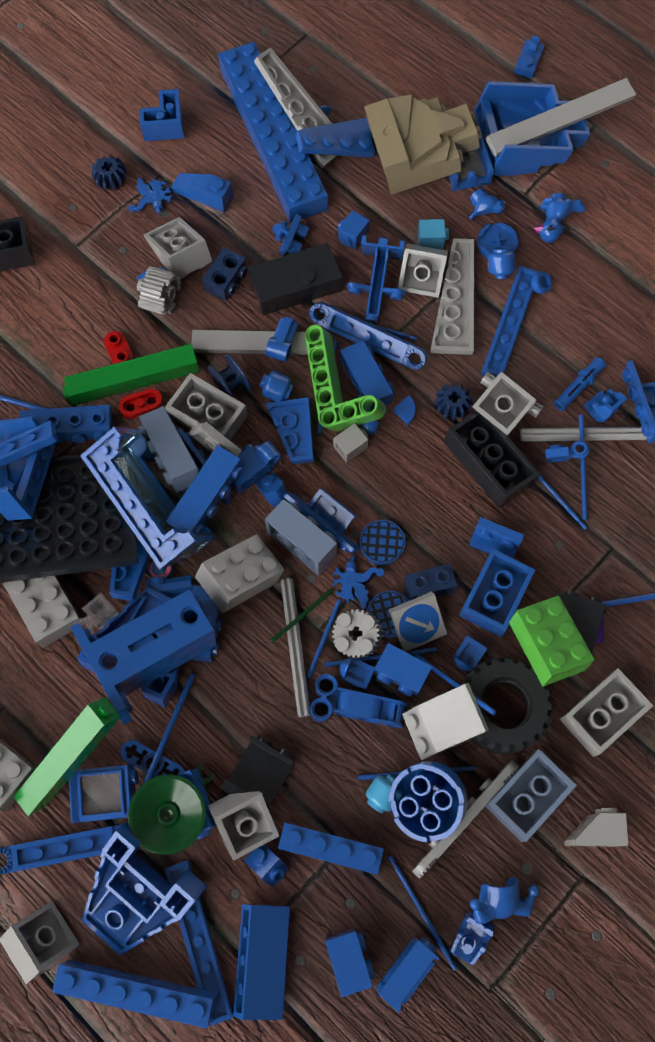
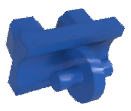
M298 214L295 215L289 227H287L288 223L283 220L281 224H274L272 228L273 233L276 235L275 240L281 241L284 238L278 252L282 256L286 252L289 254L299 252L302 243L294 240L293 237L296 236L303 240L308 232L309 227L300 222L301 216Z

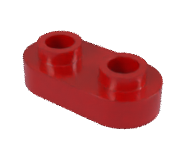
M112 331L105 336L104 345L113 364L134 359L129 345L121 332ZM125 356V359L119 360L120 357Z
M147 389L123 397L119 402V410L123 417L134 419L162 407L163 399L158 390ZM152 400L156 401L154 404H149ZM130 407L135 408L133 411H128Z

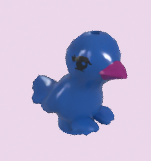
M563 193L553 194L549 198H545L542 201L543 204L540 205V209L546 211L545 222L533 229L540 235L543 241L547 243L554 242L565 232L563 230L565 226H561L560 222L566 219L572 212H584L585 206L581 199L575 201L572 199L566 200Z

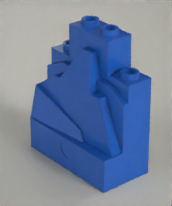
M488 81L474 108V113L494 169L493 175L513 176L537 173L540 166H552L553 163L564 164L572 154L573 148H581L588 139L590 129L586 119L525 145H505L500 155L494 156L486 141L488 135L570 102L559 101V95L554 84Z
M33 416L0 420V443L40 424ZM55 443L0 467V513L8 521L32 519L54 452Z

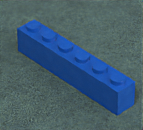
M70 959L58 965L52 993L206 1029L213 1021L218 993Z

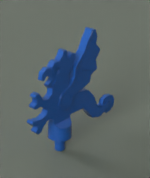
M139 177L136 187L139 194L143 195V198L137 207L130 205L128 207L129 211L138 212L147 204L153 203L154 210L157 211V214H161L163 209L162 201L167 200L171 202L173 198L172 195L165 196L171 193L170 187L162 191V185L166 186L165 182L153 179V182L149 181L150 186H148Z
M350 557V562H347L344 573H341L338 568H336V572H333V575L341 576L340 579L333 580V586L342 583L340 588L342 592L336 591V595L346 599L347 603H349V599L354 601L352 588H354V594L358 598L362 610H365L366 603L369 601L367 596L369 591L361 583L368 581L373 573H376L379 577L383 576L384 570L373 567L363 574L355 573L357 565L354 563L355 557Z

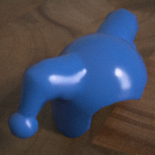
M516 877L509 878L506 887L483 884L480 889L479 899L473 898L470 901L475 921L478 924H485L493 919H506L512 915L529 916L534 907L535 896L539 894L538 886L535 884L530 885L528 896L522 900L520 898L519 880Z

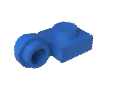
M584 441L574 442L570 449L563 447V445H553L549 447L550 449L545 450L547 463L569 461V458L583 459L589 454V446ZM582 447L584 451L579 453L576 449Z

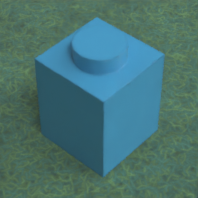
M444 219L419 220L418 245L444 249L445 241L449 239V229L445 228Z

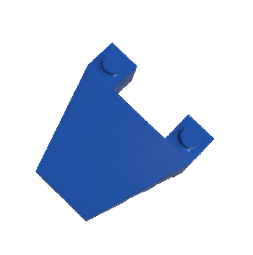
M146 587L135 597L134 601H130L124 607L123 611L115 618L112 617L106 626L98 633L95 632L92 636L96 641L172 598ZM82 650L77 657L82 667L94 672ZM180 666L143 686L141 691L144 698L166 708L177 688Z
M128 821L115 831L102 849L100 866L96 870L93 890L90 891L82 921L119 955L145 941L146 938L154 933L157 934L171 923L180 920L207 888L189 870L173 886L136 854L141 847V842L132 835Z

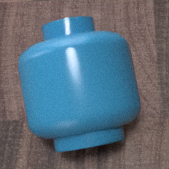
M390 774L386 777L382 775L376 776L366 791L367 803L380 813L392 811L389 793L396 778ZM398 789L396 792L397 801H399L403 795L401 789Z

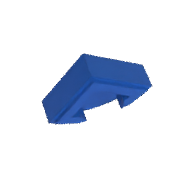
M410 395L393 408V412L407 426L411 424L415 415V403Z

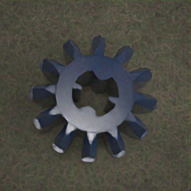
M111 154L106 158L103 155L101 160L96 159V164L92 165V178L99 188L104 187L107 191L112 187L115 190L117 185L122 186V181H126V167L119 157L114 158Z
M454 382L451 383L450 387L444 384L442 390H438L436 394L437 398L434 403L435 406H438L437 412H444V419L452 416L453 421L456 420L457 416L460 418L465 417V412H470V404L473 401L472 397L469 396V389L463 390V384L455 387Z

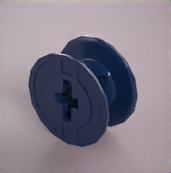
M227 354L225 356L228 367L221 372H218L211 365L208 366L213 381L222 392L233 397L231 391L238 386H241L247 392L251 391L245 374L230 355Z

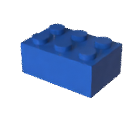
M492 549L459 616L502 637L535 569Z

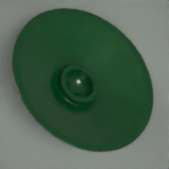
M160 775L146 781L135 792L128 810V822L132 835L141 842L140 845L143 848L161 855L175 854L192 845L199 837L206 818L205 803L200 791L189 780L177 775Z

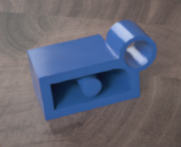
M270 441L263 443L261 446L259 444L256 446L248 444L242 449V452L237 457L241 459L244 470L238 480L235 479L231 485L240 494L275 469L274 464L281 458V455Z

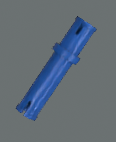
M595 357L585 369L578 373L579 376L558 399L553 402L554 406L563 412L587 385H591L595 381V377L606 367V363L601 358ZM589 372H591V374L587 377V379H586L585 381H582V380L585 378V376H586ZM575 387H577V389L572 393V395H571L570 397H568L569 393H570Z

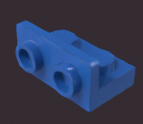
M480 517L469 546L490 554L492 549H495L514 558L524 534Z

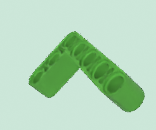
M311 325L306 330L305 339L320 424L332 431H341L349 428L354 423L358 426L382 418L385 415L386 406L374 396L366 395L343 402L332 336L319 325ZM331 395V399L327 402V398ZM375 403V408L370 412V407ZM355 409L354 415L350 418V413ZM335 416L334 421L330 424L331 418Z

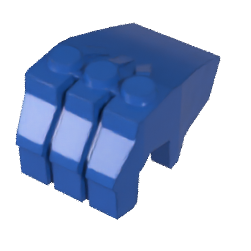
M609 389L607 394L604 391L598 392L584 404V407L596 422L603 423L619 410L618 408L627 401V398L621 392H614L612 389Z
M467 912L458 928L450 953L468 964L474 965L481 954L485 952L487 944L493 936L495 926L490 923L478 924L474 919V914Z

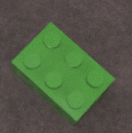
M559 596L519 609L509 621L543 687L585 671L595 660Z

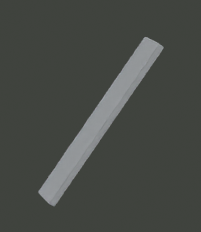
M625 78L487 136L486 141L496 157L500 155L505 145H525L632 100L636 93L628 79Z

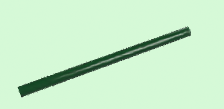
M330 588L270 639L271 642L274 643L331 595L334 592L333 589Z

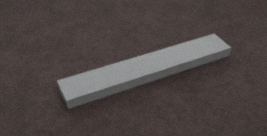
M192 330L191 344L194 353L265 354L267 342L270 337L274 336L275 331ZM296 332L290 354L308 355L305 339L306 332Z

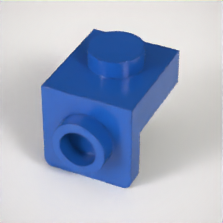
M265 844L251 851L244 859L251 869L271 887L281 881L289 869Z

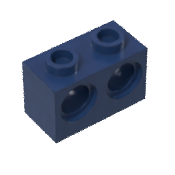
M223 247L202 279L204 291L227 301L228 297L235 293L240 279H244L247 274L246 258Z
M451 564L407 574L403 581L409 601L431 591L435 594V597L452 594L457 587Z

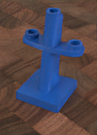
M362 235V254L375 256L371 285L347 283L348 293L351 294L369 293L365 321L378 322L382 295H389L393 300H403V297L406 296L405 290L383 288L388 258L403 260L405 241H400V247L389 246L388 239L379 238L378 244L367 243V236Z

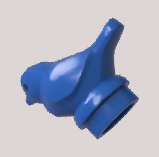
M483 188L478 189L470 196L471 204L475 208L474 212L469 216V220L472 221L480 215L502 213L506 201L498 200L494 195H489Z

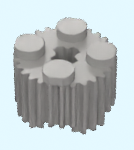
M149 266L145 278L138 280L137 291L141 293L138 307L162 315L166 313L172 314L176 306L173 300L175 299L176 291L180 292L181 278H177L173 272Z
M352 609L339 615L337 621H335L336 625H333L335 630L332 631L334 633L332 638H335L333 642L338 651L353 658H365L369 654H374L373 651H377V647L381 646L380 642H383L381 638L384 637L382 635L384 630H381L382 625L378 624L380 621L376 620L377 617L373 616L372 613L359 609ZM359 628V631H362L363 634L356 640L354 632Z

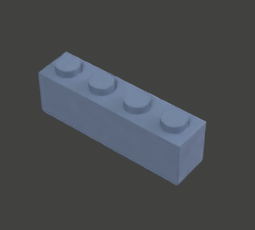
M164 406L139 416L142 424L138 427L144 438H148L147 446L151 454L156 453L157 456L154 459L159 470H165V473L162 474L167 485H172L176 493L188 488L199 472Z

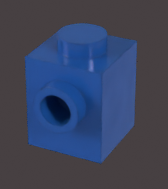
M352 210L345 220L342 219L337 227L338 240L343 245L350 246L356 250L362 241V235L366 236L369 233L370 220Z

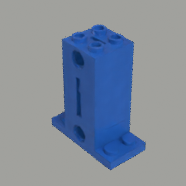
M190 589L96 641L88 628L83 630L80 623L70 627L114 709L121 716L120 720L123 725L132 720L129 713L133 709L126 697L127 695L216 645V625L210 615L206 616L200 597L198 595L193 596Z

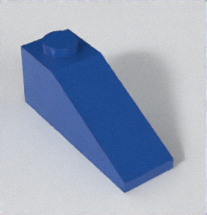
M179 173L170 187V191L223 213H225L233 199L232 183L210 174Z

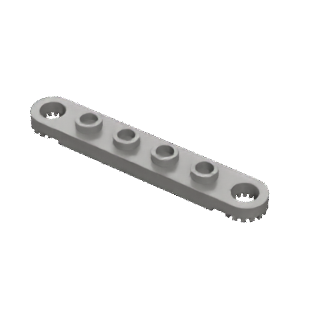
M511 760L493 780L488 778L479 788L482 791L476 799L472 796L468 800L467 811L460 826L449 837L429 843V846L432 848L412 870L419 879L427 872V868L430 869L435 861L503 787L511 775L519 768L518 764Z

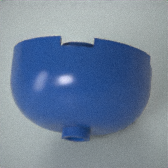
M424 761L409 766L396 777L389 793V802H391L395 823L409 837L421 842L436 841L449 837L460 826L467 811L468 800L463 782L452 769L438 762ZM398 789H401L403 795L401 799L397 801L396 792Z

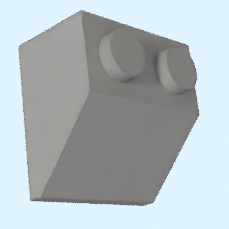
M407 243L398 289L439 298L448 251Z
M501 372L472 408L508 435L535 403L536 399Z
M260 791L229 794L208 805L223 843L233 861L279 837Z
M617 808L596 809L595 814L587 815L565 839V846H628L626 813H618Z
M53 901L12 925L0 937L2 946L25 984L46 972L80 945Z

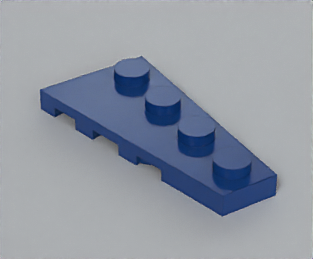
M367 118L301 129L296 133L299 153L373 157L375 154Z

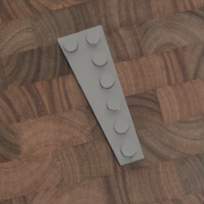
M271 47L256 57L254 60L255 64L297 131L332 124ZM312 154L321 169L338 156Z
M453 238L430 353L473 355L474 239Z

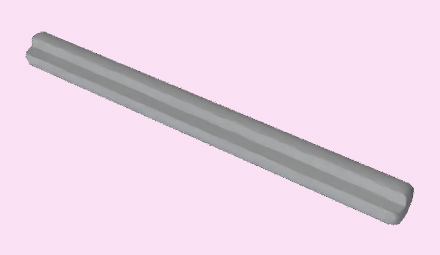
M584 427V441L647 440L646 436L642 435L641 427ZM522 428L520 430V440L580 441L579 428Z
M292 578L281 580L286 626L298 616ZM298 622L287 631L297 714L298 717L302 718L310 716L311 713Z

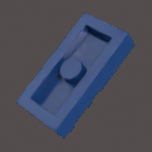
M533 35L531 40L526 39L514 73L533 78L545 45L539 43L540 37Z

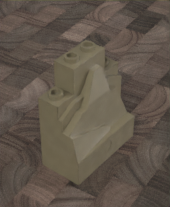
M411 94L387 98L364 106L370 133L374 139L391 195L461 172L460 162L464 161L462 154L480 148L479 139L482 138L479 126L475 127L473 111L469 112L467 104L445 110L444 104L440 105L437 97L430 100L425 98L417 100Z

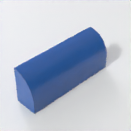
M242 904L233 1016L241 1020H282L290 907Z

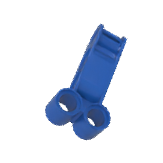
M323 674L317 678L316 693L320 698L315 699L311 704V716L316 722H326L334 714L394 728L404 727L402 725V714L405 707L408 706L406 702L337 687L336 679L330 674ZM328 681L333 685V689L330 692H323L319 687L320 684ZM317 705H325L328 708V713L324 716H318L314 711ZM395 707H397L395 720L393 721Z

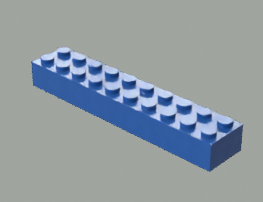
M252 42L218 53L221 74L289 223L293 222L296 214L301 216L302 220L328 211V195L308 153H299L296 140L297 130L255 64L254 60L260 55L256 43Z

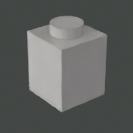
M354 423L333 438V447L347 463L368 448L369 437L363 428L359 429Z

